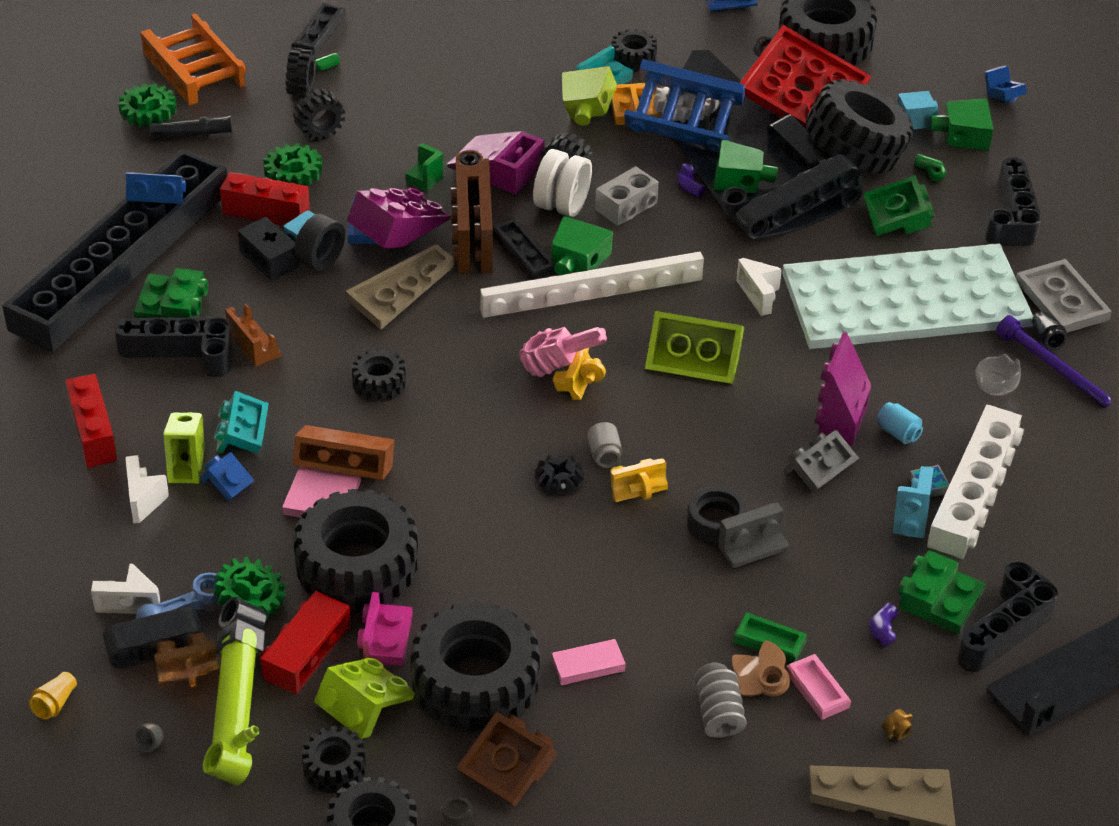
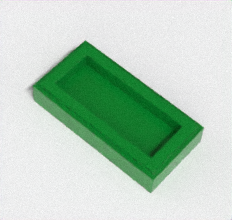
M746 612L734 634L733 643L759 652L762 644L768 640L783 651L786 662L794 663L797 661L807 641V634Z

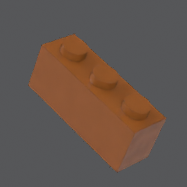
M305 425L295 435L293 465L384 480L392 469L395 440Z

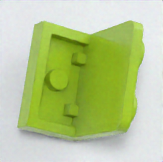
M365 658L328 667L314 702L345 727L349 728V730L355 731L358 737L363 739L371 736L382 708L413 700L415 692L412 691V688L408 686L404 679L394 676L386 670L379 660Z

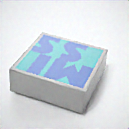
M939 465L930 466L934 468L930 498L945 495L950 485ZM920 469L910 471L909 479L911 483L913 478L919 479Z

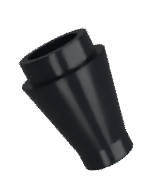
M1038 312L1033 316L1032 324L1035 327L1040 344L1049 350H1058L1063 347L1067 341L1065 327L1050 318L1045 312Z

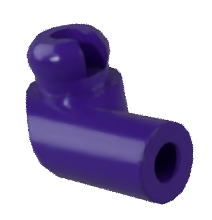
M685 163L677 174L678 185L686 192L701 198L705 193L706 187L695 181L693 176L696 172L695 167Z
M886 603L869 622V629L874 639H878L883 646H888L896 639L895 632L891 630L890 622L898 615V610L891 603Z

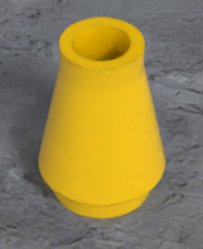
M62 672L58 677L34 690L29 700L31 711L41 719L56 717L72 690L77 686L76 679L70 673Z

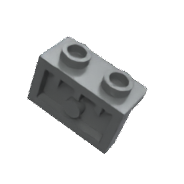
M837 430L828 436H825L822 432L809 442L810 449L805 451L801 447L788 458L791 463L783 471L788 475L795 470L812 493H814L855 463L859 457Z
M778 502L721 520L718 547L731 567L736 568L788 550L789 543L781 533L784 510Z

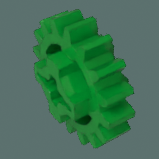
M143 83L140 88L134 85L132 91L125 90L124 95L119 96V114H121L122 120H128L129 125L136 122L138 127L148 125L150 128V123H162L163 119L170 121L171 115L176 114V96H173L172 90L167 91L165 85L157 88V83L153 85Z
M286 143L284 148L276 146L274 147L275 153L268 151L267 158L263 159L264 176L271 180L311 186V180L318 181L319 174L323 173L322 156L318 155L317 149L310 150L309 145L301 147L299 143H295L294 147H290Z
M244 557L242 563H239L234 558L231 560L230 566L223 564L220 572H217L213 595L219 596L218 605H225L230 598L238 597L263 609L266 612L267 620L270 613L276 615L279 606H282L286 595L284 593L286 584L280 582L282 576L280 573H271L273 568L271 564L263 567L261 566L260 559H257L254 564L250 563L248 557Z

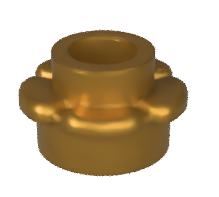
M897 709L884 720L881 728L887 733L886 735L889 740L894 737L902 740L913 729V725L910 723L913 716L911 714L907 715L902 709Z

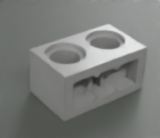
M635 166L596 188L595 210L619 226L657 203L659 182Z

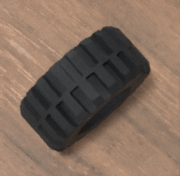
M784 0L780 11L779 30L784 25L856 66L864 61L873 49L877 14L876 9L869 0Z
M840 79L826 84L806 117L807 132L810 134L811 140L818 144L820 150L828 153L831 158L838 154H843L860 169V172L867 171L868 174H882L892 170L913 137V124L901 106H897L894 100L890 97L887 98L882 92L852 80L847 82L845 79Z
M348 489V493L342 494L338 491L329 495L330 498L324 499L322 497L313 504L314 508L309 507L301 515L302 519L297 522L294 529L293 544L296 573L304 590L312 595L317 591L349 605L350 611L356 612V608H364L365 603L370 604L372 592L379 593L380 604L384 605L392 602V597L398 598L406 591V587L412 584L415 579V572L418 570L417 527L412 515L408 511L406 512V508L398 501L394 503L393 498L386 494L376 495L375 491L367 489L365 492H357V489ZM351 543H366L379 548L371 554L358 557L343 556L333 552L337 548Z
M471 602V605L465 606L462 603L452 605L450 610L446 611L444 608L436 612L434 619L428 618L421 625V630L416 632L410 651L412 691L415 692V698L419 706L423 709L426 708V714L434 720L440 718L442 725L452 728L453 725L458 726L460 731L470 732V729H480V732H482L496 711L506 718L509 714L519 718L524 714V709L529 708L534 702L535 694L539 689L540 648L538 647L537 636L530 630V625L523 618L517 619L515 612L508 608L505 611L501 610L499 605L489 603V606L481 605V602ZM468 657L488 658L502 666L490 674L481 676L464 675L449 668L454 662Z

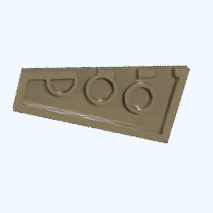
M435 244L346 290V300L381 330L454 267V258Z
M814 765L809 767L811 803L854 813L860 809L875 814L874 817L888 820L890 816L910 821V826H956L949 770Z

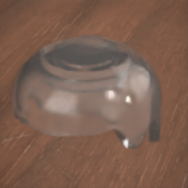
M1003 354L999 357H988L981 360L975 369L978 387L983 392L993 396L1001 397L1013 392L1019 385L1021 378L1019 359L1014 362L1007 354Z

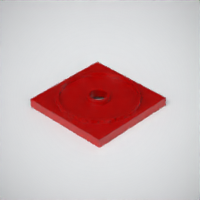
M783 25L740 83L745 84V97L781 118L787 114L792 115L807 129L806 117L826 84L834 80L845 79L847 82L852 80L858 84L867 85L872 76ZM795 84H805L810 91H802Z

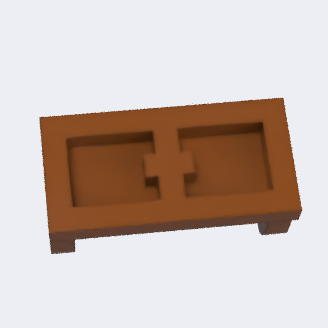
M247 304L243 305L244 314L237 318V313L233 307L225 309L226 320L230 323L231 338L255 367L281 357L277 339L272 334L269 337L253 319L252 310Z

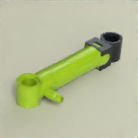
M238 597L230 598L220 613L219 625L224 629L217 633L215 653L222 657L212 745L207 750L203 761L204 773L235 786L243 783L250 772L252 756L246 752L247 744L259 735V728L252 725L249 727L255 657L263 651L265 631L262 629L266 621V612L263 609Z

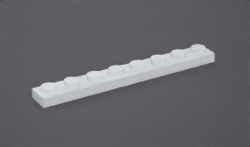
M701 252L483 288L480 289V311L483 318L700 281L703 276L704 258Z

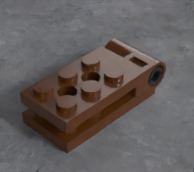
M464 150L456 155V188H451V205L456 204V206H451L452 244H458L452 246V255L454 262H458L459 274H470L469 219H474V222H479L475 223L474 244H480L475 245V262H481V273H493V228L489 158H483L482 154L475 150Z

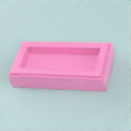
M616 639L554 652L551 657L561 685L625 671V661Z
M816 654L786 666V671L791 681L821 720L850 708L851 700Z

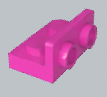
M372 592L370 604L365 603L363 608L362 622L366 623L365 629H359L357 648L363 649V659L374 658L383 665L403 666L413 616L412 607L380 604L379 593Z

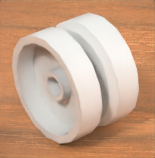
M555 149L549 150L542 159L535 178L533 189L534 205L549 211L556 207L558 213L570 217L578 215L590 188L592 177L591 160L576 155L569 159L568 154Z

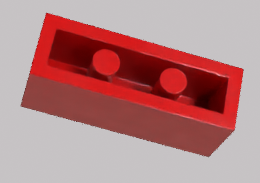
M229 172L220 188L223 215L255 221L266 217L273 224L284 226L305 211H310L308 186Z
M96 373L65 380L70 408L87 468L118 461L114 436Z
M317 591L313 593L308 601L302 602L295 617L290 623L284 624L273 644L263 650L260 657L263 680L297 695L350 629L349 605Z

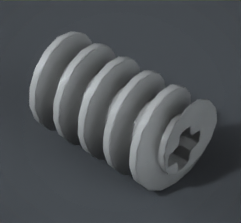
M716 662L699 668L695 673V683L697 685V694L699 695L698 701L701 706L700 712L703 717L702 723L705 728L704 733L712 738H724L742 732L746 728L747 720L744 717L745 710L742 706L743 700L740 695L737 674L728 670L725 665Z

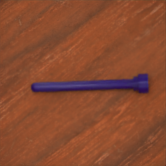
M1007 315L1000 321L996 328V333L1003 339L1016 340L1102 406L1107 407L1111 404L1112 400L1109 395L1024 333L1023 327L1020 326V321L1011 315Z

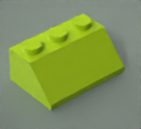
M655 311L645 369L733 384L745 327L737 324Z

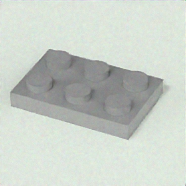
M1066 259L1017 273L1016 280L1022 290L1041 312H1045L1050 318L1064 326L1067 333L1110 320L1112 311Z

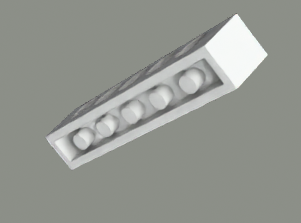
M986 405L933 520L927 544L928 548L964 559L968 547L974 549L980 532L976 529L978 526L984 527L989 510L986 509V506H993L998 492L995 486H1001L1007 471L1004 465H1011L1015 454V448L1012 447L1013 445L1019 446L1024 433V429L1019 428L1022 415Z

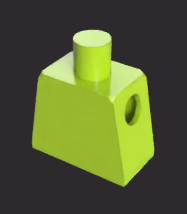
M610 66L562 72L563 103L571 119L578 125L585 126L590 123L591 117L604 116L607 113L617 88V83Z
M193 412L171 413L163 434L168 483L199 484L205 452L203 416L200 413ZM186 452L190 454L188 461L182 460L180 458L181 455Z

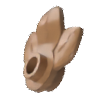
M766 640L760 648L758 657L737 654L732 656L733 670L738 676L741 696L752 697L764 694L773 697L787 691L790 685V677L784 669L786 657L777 645ZM771 680H777V681H778L777 683H773V684L768 683V682L771 681Z

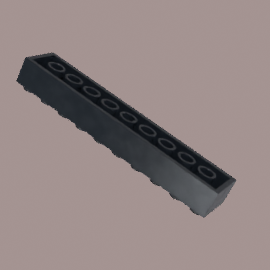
M181 149L153 174L182 176V181L186 182L185 192H182L183 203L126 201V198L123 199L2 305L7 331L54 352L221 200L220 188L227 177L226 167Z

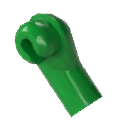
M332 53L322 58H316L315 70L324 71L339 65L340 58L338 54Z
M917 154L914 160V167L926 170L931 180L936 182L942 181L946 177L947 172L942 161Z

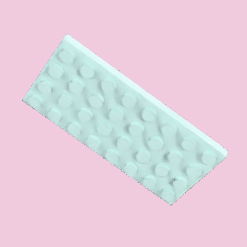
M1000 244L783 264L782 274L809 349L832 347L833 343H839L843 332L848 333L854 345L996 330L1000 321L1007 315H1011L1020 321L1021 327L1033 326V314Z

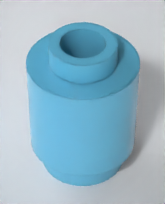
M886 403L877 415V423L880 424L881 429L904 444H908L911 441L915 442L923 432L922 419L898 403Z

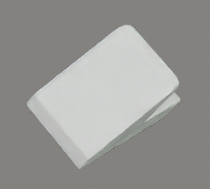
M745 258L739 259L736 281L761 316L771 314L773 301L775 300V291L780 288L781 269Z
M136 455L125 457L133 524L140 523L169 495L166 476L156 475L147 477L146 467L140 468L139 458Z
M133 564L129 565L126 582L93 581L91 588L96 613L136 614L137 610L144 604L156 605L160 603L158 587Z

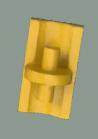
M589 348L577 351L572 364L564 366V371H556L553 377L556 390L558 392L569 391L572 400H581L587 385L592 384V382L602 381L606 374V369L601 364V360L590 357L588 353Z
M650 458L642 460L636 465L628 467L621 465L612 467L610 470L612 496L615 502L639 496L646 500L652 497V493L668 490L666 461L663 458L657 460Z

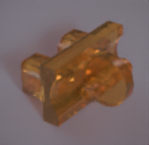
M202 632L191 635L188 638L189 646L176 649L175 643L170 640L158 643L157 654H154L159 683L187 679L190 688L197 687L196 676L208 674L207 671L219 669L214 640L209 641L205 633Z

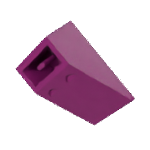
M522 131L475 136L461 151L475 150L481 153L483 158H489L490 185L516 195L537 174L541 164V154L545 149V140ZM456 156L447 164L448 168L456 170Z
M371 188L370 191H357L346 221L383 248L406 246L447 222L451 216L442 210L440 204L423 197V192L418 189L408 188V190L390 188L389 190H379Z
M843 332L839 343L832 344L829 355L831 362H825L823 366L821 380L825 381V385L822 384L819 391L818 402L822 403V406L818 407L815 424H819L818 435L823 432L825 436H828L837 430L847 444L853 446L868 408L871 383L848 333Z

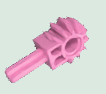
M565 327L555 330L548 328L544 332L539 331L535 336L530 337L527 343L523 344V349L519 352L520 360L523 363V367L532 376L543 377L546 373L551 374L555 369L572 364L577 351L605 343L607 340L606 331L604 328L599 327L573 335Z

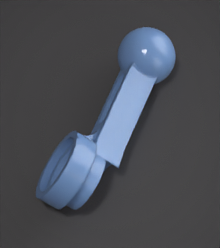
M208 572L198 575L193 581V591L156 605H142L136 612V619L182 607L201 610L205 609V605L216 604L219 596L213 595V593H204L202 590L215 588L214 581L217 574Z

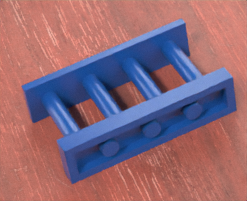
M645 59L642 60L640 81H644L645 86L636 112L625 111V126L636 132L646 131L705 146L711 151L718 152L721 140L729 141V135H725L723 132L732 105L742 106L745 84ZM658 85L671 89L662 118L646 115L655 86ZM682 92L696 95L687 125L672 121ZM708 98L722 102L713 131L697 128L706 99Z

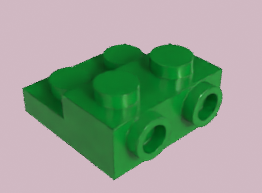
M916 175L863 193L877 236L904 227L907 235L933 226L931 218L936 216L931 202L925 203L926 200H929L925 184H918Z
M175 268L172 276L148 274L133 311L134 318H194L195 315H199L202 296H206L208 292V279H204V272Z
M928 550L924 557L920 555L916 557L911 568L912 577L904 576L899 585L898 594L901 595L899 609L959 634L984 594L986 583L958 572L957 561Z

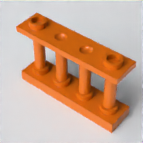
M196 13L191 15L193 28L161 39L150 29L140 32L144 55L189 106L198 103L197 91L201 87L231 77L241 88L245 86L244 75H246V67L243 61L235 57L209 28L206 21L203 22ZM194 38L199 41V43L176 51L167 49ZM208 51L211 55L185 65L179 62V60ZM217 64H220V66L223 68L197 78L195 76L190 75L191 73L200 71L202 69Z

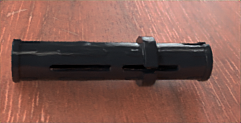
M201 116V119L150 123V130L152 132V140L203 135L204 138L209 137V134L232 133L231 116L208 119L206 116Z

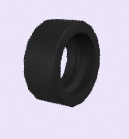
M322 214L313 215L301 227L296 238L294 250L298 262L317 271L326 270L333 265L344 246L345 229L343 225Z
M709 486L700 489L692 495L688 503L687 525L691 534L701 542L718 545L720 523L707 521L699 513L710 508H720L736 516L748 512L747 503L742 495L730 488Z

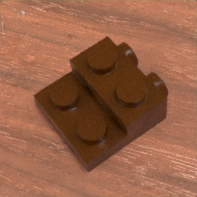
M496 711L456 769L462 775L515 808L532 782L538 783L558 754L552 746L554 744L553 740L540 731L532 734L525 729L526 724L516 716L509 714L506 718Z

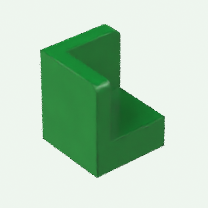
M421 143L418 146V163L405 173V179L407 183L428 192L443 178V152Z

